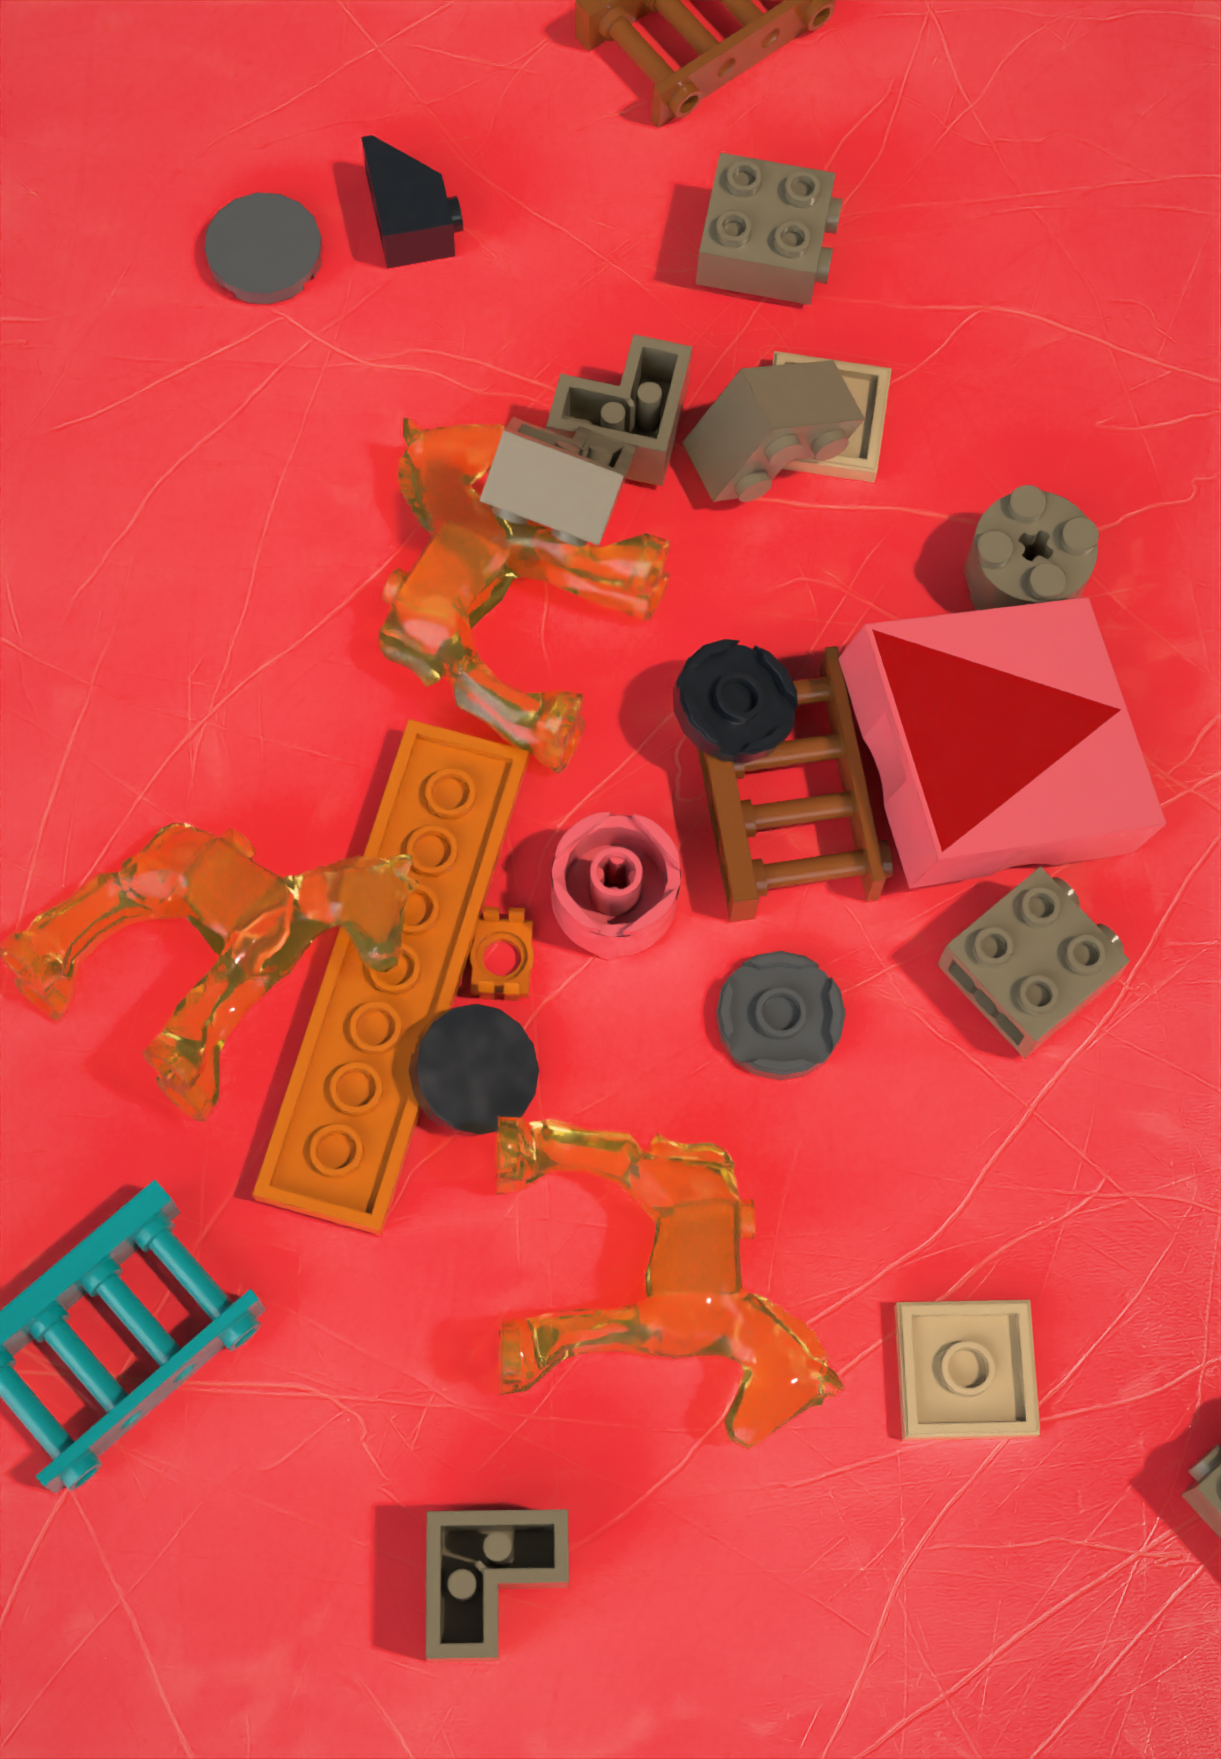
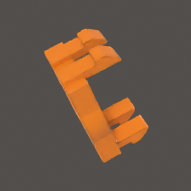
M484 906V918L479 920L474 942L470 950L472 969L471 995L479 996V999L495 1000V997H504V1000L520 1001V998H529L530 974L534 966V951L532 947L533 921L525 920V908L509 907V919H500V907ZM498 942H506L515 946L521 955L519 967L513 973L505 976H498L488 971L484 965L483 957L491 945Z

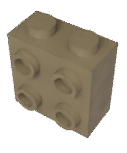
M720 152L699 249L696 284L811 305L815 282L827 284L833 248L822 247L825 232L837 233L843 199L832 197L836 173Z
M1041 866L947 944L937 964L1024 1059L1114 983L1130 962L1129 958L1124 954L1125 949L1119 937L1106 925L1101 923L1096 925L1079 907L1080 901L1075 891L1061 878H1051Z

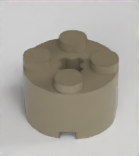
M1033 485L1017 487L1011 494L994 502L979 520L964 564V577L966 576L967 585L970 590L969 597L976 610L1081 598L1097 561L1099 531L1095 523L1088 519L1069 500L1054 493L1042 491Z

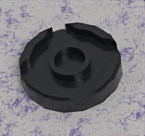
M730 639L705 644L686 660L673 686V711L683 733L701 751L722 761L748 763L769 756L789 736L795 723V709L798 706L797 690L788 670L769 651L756 645L751 649L745 645H737L740 640Z
M472 1004L449 1009L424 1026L418 1036L420 1039L416 1044L415 1053L411 1054L409 1076L414 1097L429 1119L441 1127L446 1126L451 1131L460 1132L457 1134L474 1137L504 1130L524 1115L536 1094L539 1067L534 1045L520 1023L500 1009Z

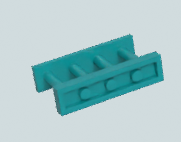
M153 1180L0 1310V1397L53 1459L35 1477L45 1488L56 1494L65 1486L70 1492L74 1491L92 1478L103 1464L98 1458L221 1349L226 1346L229 1351H234L247 1342L261 1326L257 1318L266 1311L260 1299L251 1289L233 1303L172 1233L175 1227L172 1220L181 1212L172 1198L156 1180ZM139 1248L144 1252L152 1250L213 1321L182 1349L120 1278L123 1269L119 1265ZM87 1293L91 1297L99 1295L160 1366L158 1370L129 1395L67 1323L70 1318L67 1310ZM34 1338L37 1342L46 1340L107 1413L76 1441L72 1439L14 1369L17 1361L13 1356Z

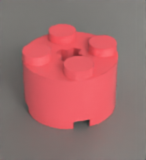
M611 811L589 815L575 823L559 841L551 870L552 908L563 932L581 948L595 953L600 958L606 960H617L623 956L641 952L655 944L669 929L677 910L681 870L679 854L675 844L669 835L654 821L633 813L631 817L611 815ZM609 880L615 886L625 881L627 887L624 889L617 887L609 889L604 886V881Z

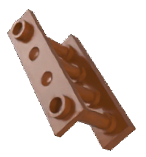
M576 0L575 38L588 52L606 40H615L655 84L653 86L651 121L660 128L675 117L682 118L690 114L702 99L808 29L814 31L822 27L834 12L835 0H784L764 14L751 0H719L743 25V28L720 43L680 0ZM659 11L700 56L675 72L631 24L650 12L655 13Z
M837 646L825 648L819 671L820 677L793 681L797 690L798 705L825 702L832 734L784 741L769 756L748 763L722 761L701 751L697 747L729 922L755 919L759 897L767 896V889L861 875L866 902L879 900L886 878H890L893 875L889 844L887 840L878 841L849 705L852 702L838 660L839 652ZM837 759L843 792L752 805L750 799L740 801L737 779H743L745 772ZM849 817L855 851L763 864L761 858H751L748 838L755 837L756 830Z

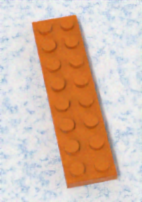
M408 719L252 1194L255 1200L382 1236L421 1111V1106L414 1097L409 1076L411 1054L415 1053L416 1044L420 1039L418 1036L424 1026L443 1012L453 1008L475 932L529 763V751Z

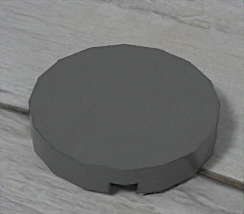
M253 193L234 199L216 213L206 231L204 250L212 277L222 289L223 285L227 290L234 292L236 298L247 303L273 304L293 298L304 290V284L310 280L312 275L315 278L321 268L323 245L314 216L300 202L281 194Z
M784 951L755 955L742 963V967L735 970L722 986L715 1017L720 1042L733 1061L755 1076L779 1081L804 1077L825 1064L839 1044L846 1014L841 991L832 977L829 979L827 974L818 968L819 965L808 957Z

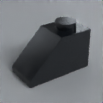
M373 135L361 137L365 173L387 269L454 257V233L464 231L463 219L458 197H447L442 174Z

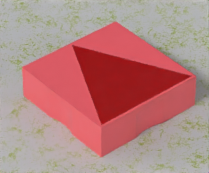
M1089 597L864 624L838 658L862 737L868 745L880 773L884 808L909 889L991 876L996 872L1018 865H1062L1131 854L1167 824Z

